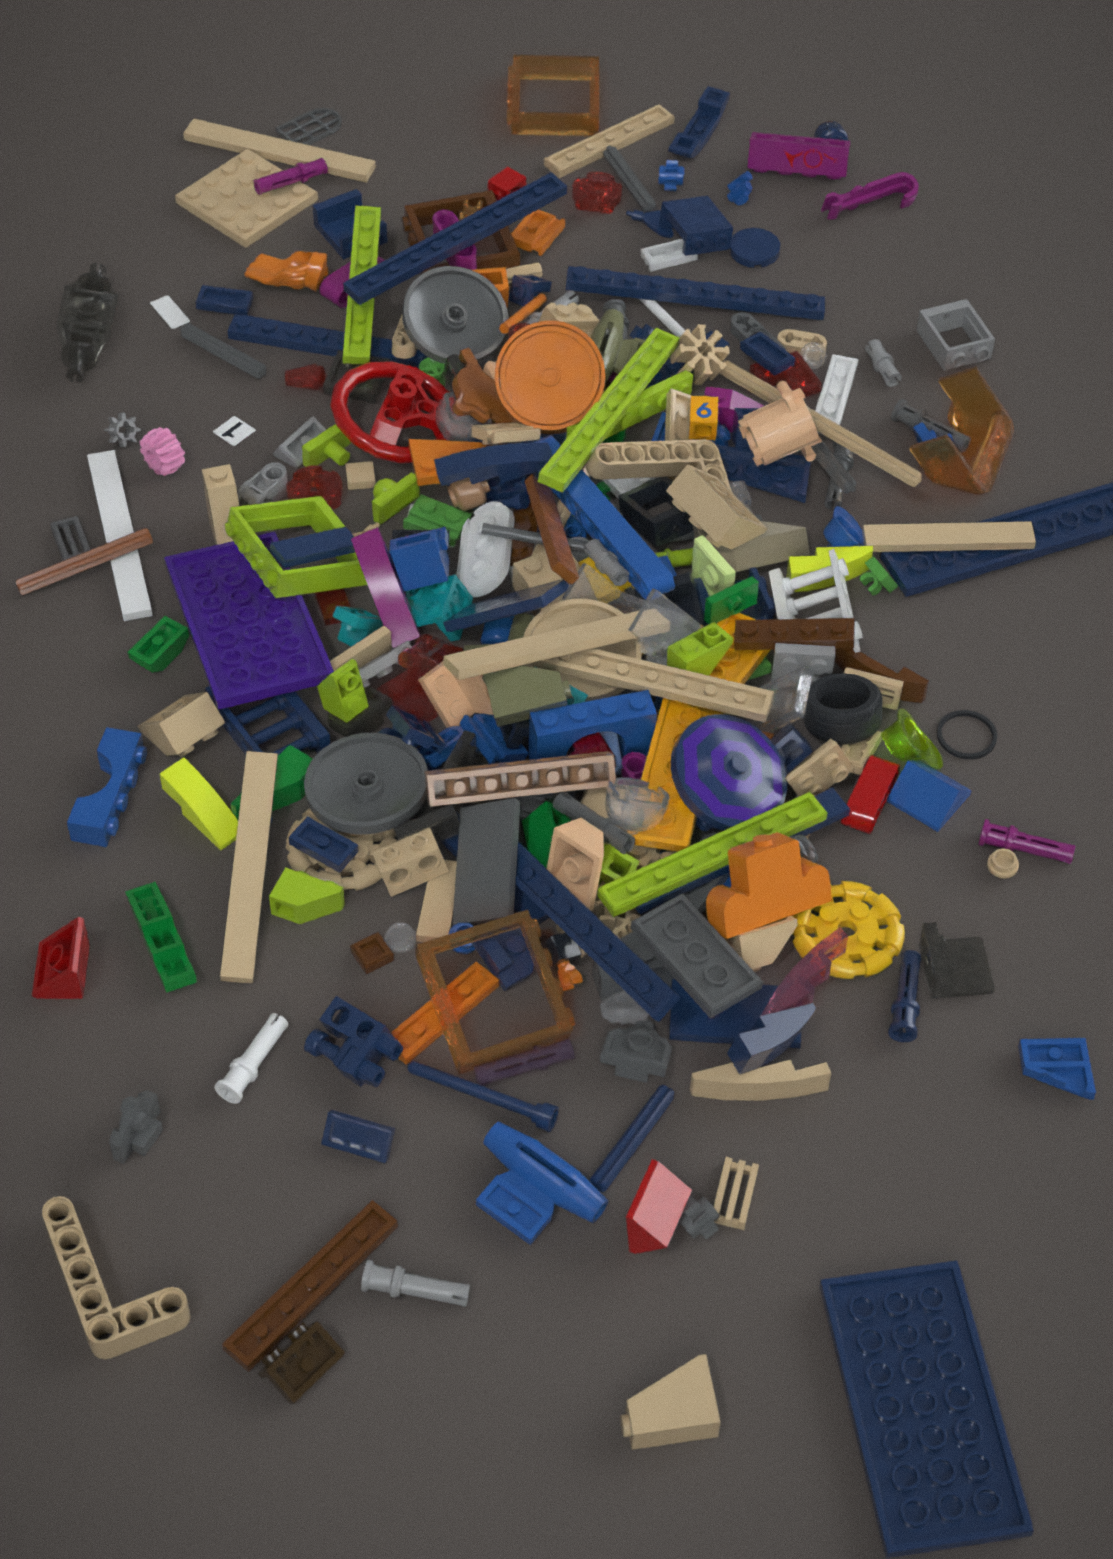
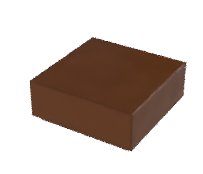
M379 932L350 945L351 953L365 974H369L394 961L393 952Z

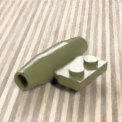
M609 309L604 313L591 335V339L597 345L603 358L606 382L613 371L617 374L621 372L646 341L636 337L635 339L623 340L624 316L615 309Z

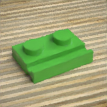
M421 494L409 511L408 517L404 518L403 528L409 530H433L446 527L447 530H450V546H454L461 537L462 528L466 520L469 518L471 521V513Z

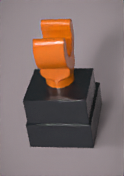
M566 933L550 936L534 949L538 960H544L548 969L558 967V979L562 991L574 989V984L583 982L580 972L575 969L574 965L570 964L582 954L577 943Z

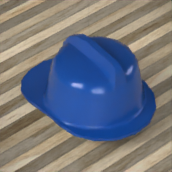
M836 506L833 511V518L823 531L828 541L827 547L864 546L862 529L857 521L845 509Z

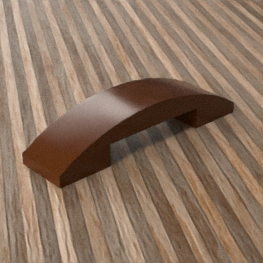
M835 648L834 662L843 671L848 667L904 681L900 700L914 703H923L925 700L929 680L906 667H903L899 673H896L861 652L855 653L853 648Z

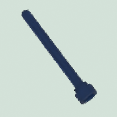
M412 1061L408 1064V1071L413 1075L529 1117L531 1122L536 1124L537 1128L551 1132L557 1121L559 1107L545 1102L544 1104L537 1103V1105H533L417 1061Z

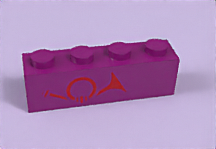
M752 132L747 168H752L753 171L759 173L773 170L778 171L782 175H791L792 172L802 173L805 177L827 175L829 179L838 180L847 175L850 141Z

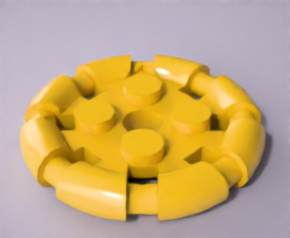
M841 881L839 885H831L830 883L832 901L792 915V917L797 919V927L792 933L795 938L793 939V945L796 951L810 966L816 965L822 969V973L832 977L854 979V976L864 975L867 978L876 975L893 963L892 958L900 954L904 944L905 930L904 925L899 922L901 914L897 907L883 893L878 895L871 891L872 887L852 881ZM842 897L843 902L834 903L833 898ZM864 902H867L868 904L872 905L873 907H872L871 909H869V906H868L866 903H864ZM812 909L819 913L818 917L811 913ZM881 925L888 926L886 929H879ZM843 927L851 928L855 932V934L851 936H846L840 933L839 929ZM876 946L881 950L875 951L873 948ZM827 950L834 955L827 958L823 953ZM852 961H860V963H852Z

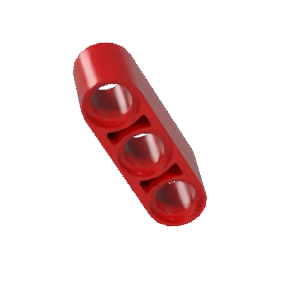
M870 755L847 802L850 808L849 816L842 818L840 824L870 835L894 787L900 765Z

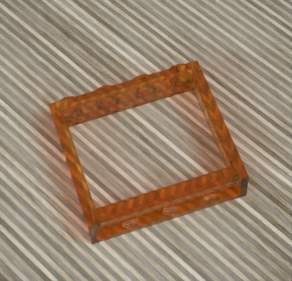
M513 55V66H508L507 124H512V134L593 136L599 133V56ZM520 79L589 80V113L519 112Z
M528 910L417 944L415 957L458 1075L568 1039L573 1031V1026H575L573 1013L569 1007L565 1008L561 998L564 996L562 984L558 977L554 978L550 969L552 966L551 955L547 948H542L538 938L541 937L539 924L535 918L531 919ZM521 928L557 1025L470 1053L435 954Z

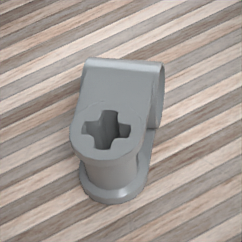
M276 462L265 465L257 474L241 485L238 491V500L243 504L248 503L249 505L280 501L289 493L285 466Z

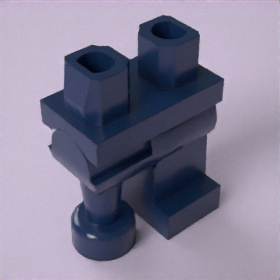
M335 996L319 1020L330 1034L345 1040L342 1046L339 1047L330 1043L329 1035L320 1029L313 1030L308 1035L304 1044L305 1052L314 1057H319L323 1054L333 1062L344 1077L352 1080L354 1084L360 1087L364 1083L378 1087L386 1073L382 1067L377 1065L382 1056L394 1061L397 1060L403 1051L402 1045L393 1037L386 1025L379 1021L377 1022L338 996ZM337 1010H341L336 1016V1018L333 1020L334 1013Z

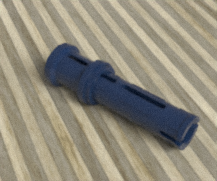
M906 950L901 953L897 999L891 1004L893 1022L889 1025L888 1034L893 1040L903 1043L914 1041L918 1035L915 1023L916 1018L920 1014V1006L916 998L921 954L914 950Z

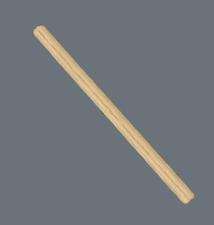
M728 360L723 362L727 365L720 372L722 376L768 403L782 398L780 392L775 387ZM807 407L817 431L912 487H916L922 481V474L918 470Z

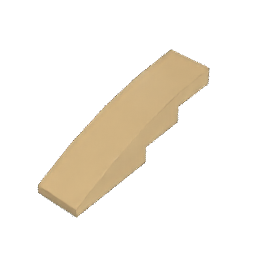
M790 1059L739 1075L733 1063L692 1073L690 1093L695 1097L720 1100L762 1101L793 1098L828 1091L831 1071L827 1062L795 1070Z

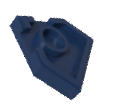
M495 920L471 934L469 940L492 974L499 979L502 989L506 991L531 976L536 958L534 949L538 946L541 930Z

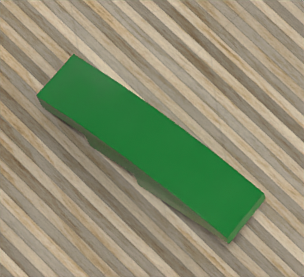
M156 882L125 891L146 948L166 993L197 983L196 975L186 955L184 944L175 928L173 917Z

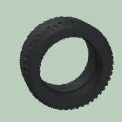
M839 673L824 676L809 685L804 693L803 720L805 727L814 737L824 742L832 739L837 744L844 745L866 740L879 730L882 723L881 691L873 682L859 675Z

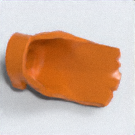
M297 251L289 258L282 260L261 253L249 265L244 275L246 278L256 280L265 285L288 286L293 289L306 287L317 292L324 277L328 275V254Z

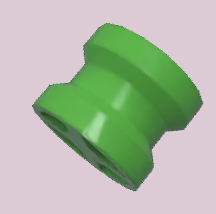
M431 358L422 360L419 369L436 378L445 386L446 365Z

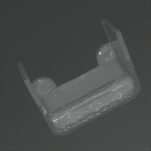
M585 563L578 570L579 579L574 584H570L561 601L571 599L596 600L609 604L624 614L639 611L628 630L639 638L637 640L641 645L639 650L653 659L657 655L661 657L667 655L668 646L703 628L701 624L658 590L652 589L646 600L637 598L619 590Z

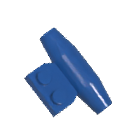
M501 1122L495 1123L486 1134L483 1144L509 1171L496 1175L476 1199V1206L529 1245L534 1242L552 1220L554 1205L591 1223L596 1222L606 1209L609 1202L608 1199L579 1170L536 1139Z

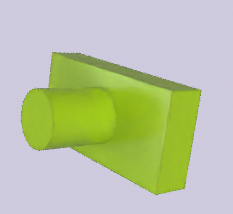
M334 424L302 445L303 465L312 470L328 458H331L339 466H343L350 458V453L344 448L350 445L351 442Z

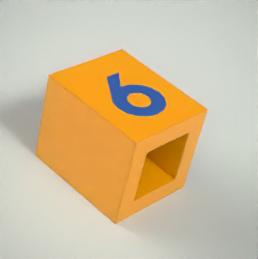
M691 396L689 439L716 440L718 397Z

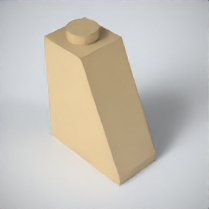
M228 464L202 469L208 518L215 543L218 545L232 542L233 540L226 533L225 523L228 521L230 507L239 506V500L231 466Z
M706 1354L695 1357L627 1400L626 1414L620 1415L623 1437H630L632 1450L718 1437L721 1422Z

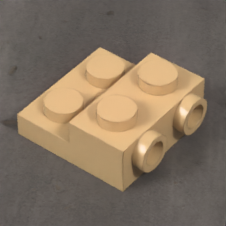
M550 303L545 306L539 322H565L581 329L591 338L592 332L600 320L592 313L591 308L586 305L570 303L565 306Z

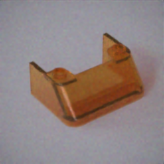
M972 367L942 377L938 381L952 401L947 414L949 423L954 426L956 431L971 437L967 450L964 453L959 452L948 434L911 445L909 450L932 482L971 494L981 495L992 490L1013 437L1014 425L1011 417L977 367Z

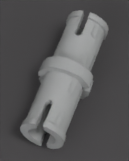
M873 339L869 341V345L865 346V350L873 361L875 371L880 372L887 386H896L899 384L898 381L902 380V376L894 366L893 357L886 353L880 340Z
M593 539L589 541L585 546V553L595 562L597 570L602 574H606L614 585L621 586L625 584L629 579L627 577L629 572L618 562L617 556L613 552L608 551L599 540Z

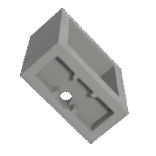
M967 299L920 310L916 331L943 371L991 359L995 338ZM962 327L972 342L949 348L939 332Z

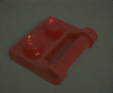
M422 634L416 639L415 645L410 649L403 650L398 655V662L404 668L415 666L428 673L444 661V656L463 652L464 649L429 634Z

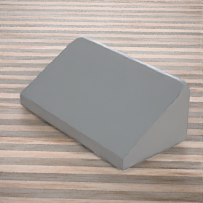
M312 416L274 451L273 455L297 468L303 463L302 445L326 429Z

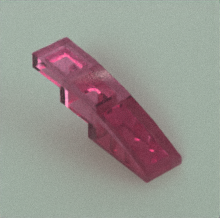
M841 927L818 943L793 967L775 990L761 1016L813 1003L815 987L829 978L832 961L846 952L848 935Z

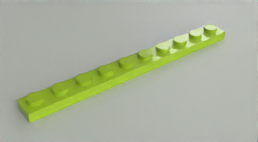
M658 328L654 329L605 390L600 400L592 406L539 472L537 482L562 493L587 463L597 446L602 444L678 347L679 337Z

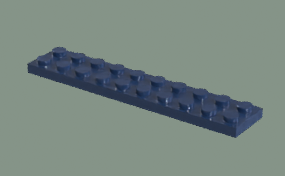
M1113 482L975 522H1032L1036 540L1034 549L881 552L880 558L905 597L1105 538L1113 535Z

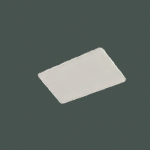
M168 295L150 303L172 329L190 322Z

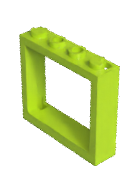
M322 496L230 507L228 521L225 523L226 533L231 537L239 551L245 556L252 569L257 572L264 585L268 587L275 598L367 585L356 552L335 557L339 563L283 571L255 534V532L310 525L316 533L345 527Z

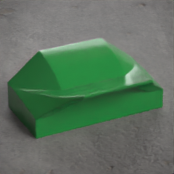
M164 616L128 651L129 659L152 673L163 671L182 652L189 637L188 628Z

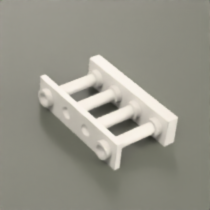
M829 550L831 566L792 579L789 577L784 578L780 568L769 571L777 618L795 619L794 615L798 614L799 610L835 598H839V608L806 619L853 618L845 576L849 575L844 558L838 559L835 550ZM831 577L835 579L836 586L796 600L790 597V594H793L796 589ZM857 621L855 622L853 648L855 653L861 651L858 639L863 638Z

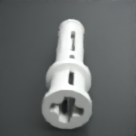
M272 1013L244 1054L232 1060L229 1066L230 1070L224 1079L217 1081L214 1088L224 1100L233 1104H237L242 1100V1092L258 1076L257 1068L289 1025L283 1016L280 1015L278 1020L275 1021L278 1014Z

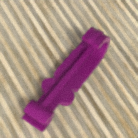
M895 173L867 183L864 187L857 185L850 192L841 195L834 192L828 193L821 212L829 210L827 219L834 220L838 217L840 211L845 209L854 210L860 204L864 205L896 192L905 194L899 206L903 209L912 205L918 195L919 184L917 179L909 173Z

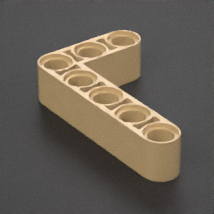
M705 439L602 443L597 446L586 463L588 474L600 480L678 476L688 464L716 476L731 491L719 449L712 441Z
M58 1196L49 1199L44 1204L42 1215L49 1238L90 1349L96 1357L100 1359L116 1357L179 1332L188 1325L191 1316L187 1297L181 1289L176 1287L164 1288L112 1309L72 1202L66 1197ZM60 1216H67L62 1221H54ZM69 1245H78L73 1250H64ZM80 1274H89V1275H88L86 1278H84V1279H81V1280H76V1279H75V1278H76L77 1276H79ZM90 1304H100L99 1307L95 1309H86ZM170 1307H180V1309L176 1312H165ZM137 1320H146L141 1326H131ZM104 1333L112 1334L106 1340H97Z

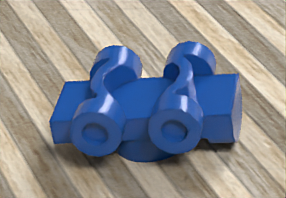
M749 171L744 172L727 185L730 190L727 194L728 200L738 206L748 201L749 194L752 191V185L749 181L753 177Z

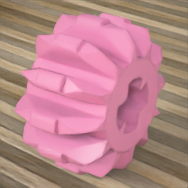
M159 427L147 432L143 439L140 440V446L142 447L140 452L144 455V461L148 463L149 469H153L157 475L162 474L166 476L172 474L185 463L183 456L185 451L180 446L181 442H178L176 434H171L168 428L163 429Z

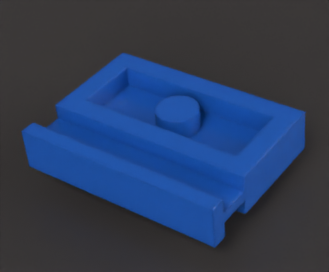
M474 714L473 718H469L468 715L463 716L459 725L465 730L489 764H494L495 761L504 763L525 760L528 751L522 744H520L519 748H507L500 727H497L494 715Z

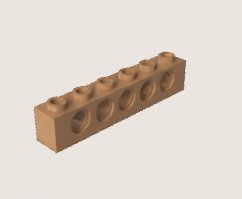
M609 751L424 771L427 802L430 807L617 786L614 755Z

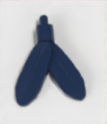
M638 210L626 212V215L632 217V220L643 221L645 225L662 237L672 238L674 235L671 228L662 229L659 225L661 210L645 214Z

